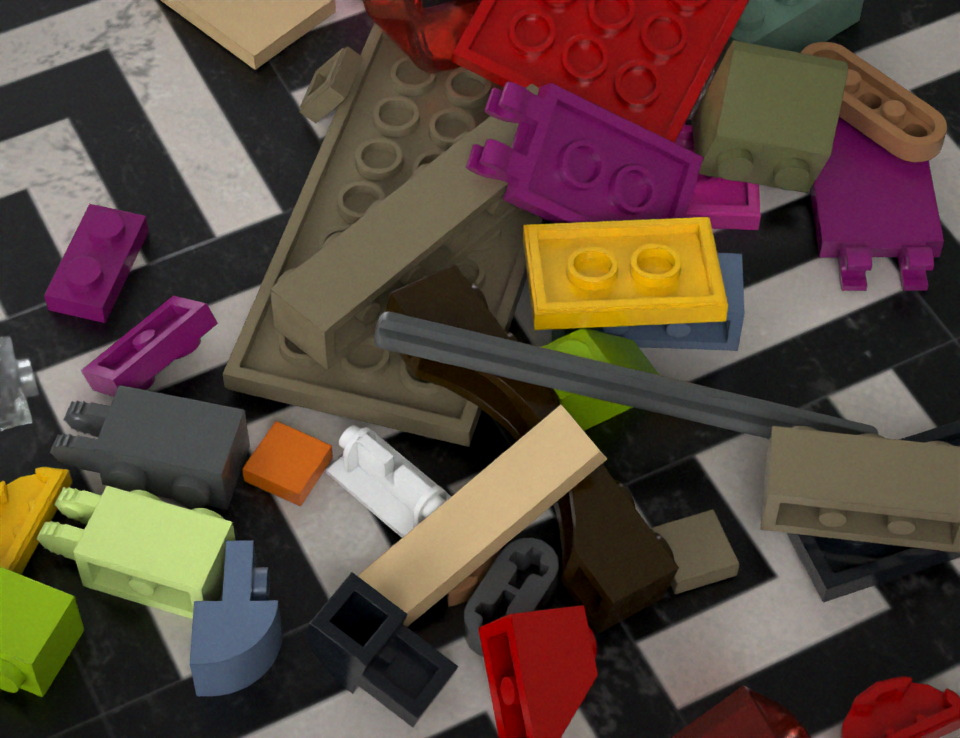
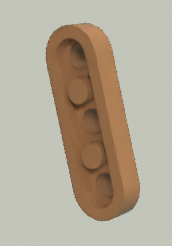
M817 42L808 45L801 51L803 54L847 62L848 75L839 113L840 118L902 160L924 162L933 159L940 153L947 131V123L943 115L935 108L842 45L832 42Z

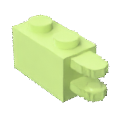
M106 486L102 495L85 490L79 491L77 488L63 487L54 506L58 508L62 515L67 516L68 519L71 518L87 524L85 529L67 524L62 525L59 522L46 521L36 539L44 546V549L76 561L83 587L193 619L194 601L219 600L223 591L226 541H236L233 522L225 520L221 515L206 508L190 510L165 503L147 491L132 490L128 492Z

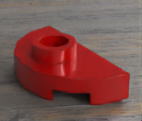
M900 676L878 681L856 696L842 724L840 738H940L960 728V697L948 688L945 689V692H942L928 684L913 683L912 677Z

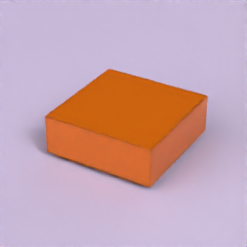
M275 421L242 468L244 481L301 507L333 459L332 445Z

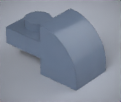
M254 540L226 541L222 601H194L190 668L196 696H221L250 686L269 670L280 651L283 631L278 600H270L269 567L257 566Z

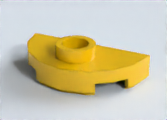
M39 467L35 468L36 474L19 477L7 485L5 481L0 482V567L20 575L23 573L39 544V541L36 539L46 521L50 522L58 509L54 504L63 487L68 488L72 484L70 471L67 469Z

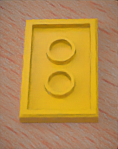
M710 217L523 225V245L534 330L726 322L728 302Z

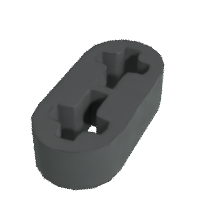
M520 538L510 542L501 551L467 602L464 610V637L469 648L479 656H483L478 628L483 626V619L493 621L503 606L507 607L506 616L513 613L544 610L553 597L558 585L559 563L558 556L551 546L535 538ZM531 564L540 567L539 575L531 574L527 577L520 590L515 588L517 569L525 571Z

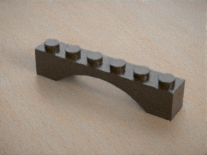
M455 264L390 292L385 312L390 311L518 342L511 332L503 330L489 311L485 296L479 287L473 283L469 284ZM399 353L415 377L445 387L474 403L505 427L516 441L560 406L558 396L553 388ZM601 464L553 504L558 517L562 548L560 581L578 606L584 605L586 617L597 634L661 600L679 569L667 541L660 534L653 533L635 509V503L630 491L623 483L614 480L604 465Z

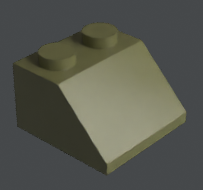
M733 40L692 118L694 153L704 157L699 174L808 193L831 156L848 75L847 62Z

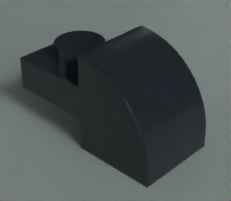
M351 572L309 623L307 639L310 647L325 669L348 691L353 694L358 687L362 688L407 724L414 727L453 677L459 666L403 625L408 615L406 612Z

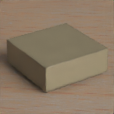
M347 46L345 49L342 48L317 69L300 105V113L316 124L347 98L363 57Z
M713 509L651 528L653 533L660 534L667 541L673 552L674 561L679 567L670 584L674 594L737 576L739 568L738 559Z

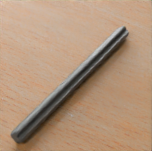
M390 311L380 314L374 332V345L381 349L770 439L772 426L788 428L808 426L818 431L851 435L878 434L877 429L871 425Z

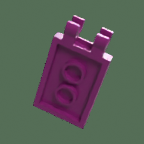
M506 82L503 91L497 88L491 90L485 112L499 120L518 123L519 125L511 148L493 139H487L484 147L474 144L466 168L477 175L507 182L508 186L503 198L504 201L552 223L685 218L704 157L553 83L540 87L538 95L513 82Z
M839 117L831 156L810 189L819 258H838L842 291L867 290L866 271H871L872 257H898L902 290L927 291L928 280L926 270H933L934 257H940L944 243L929 160L924 162L902 160Z

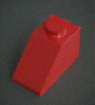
M584 605L513 613L479 627L498 737L561 738L598 676L595 662L597 653L596 639L593 631L588 626Z

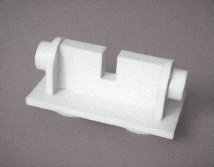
M352 425L347 428L339 439V446L344 449L343 456L326 469L327 475L402 538L451 497L442 487L438 486L369 427L360 429L358 426Z

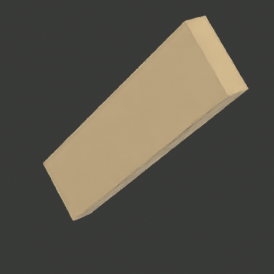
M560 405L363 570L358 577L406 612L408 615L403 625L408 627L599 467L607 458L567 410Z

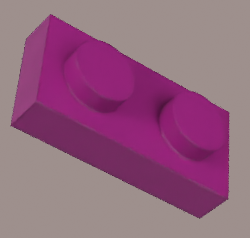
M89 203L44 294L48 310L106 323L149 232L146 216Z
M172 296L84 367L81 372L93 391L112 397L115 396L119 385L147 390L153 385L155 375L173 360L185 357L196 350L201 343V337L216 326L218 322L207 303Z

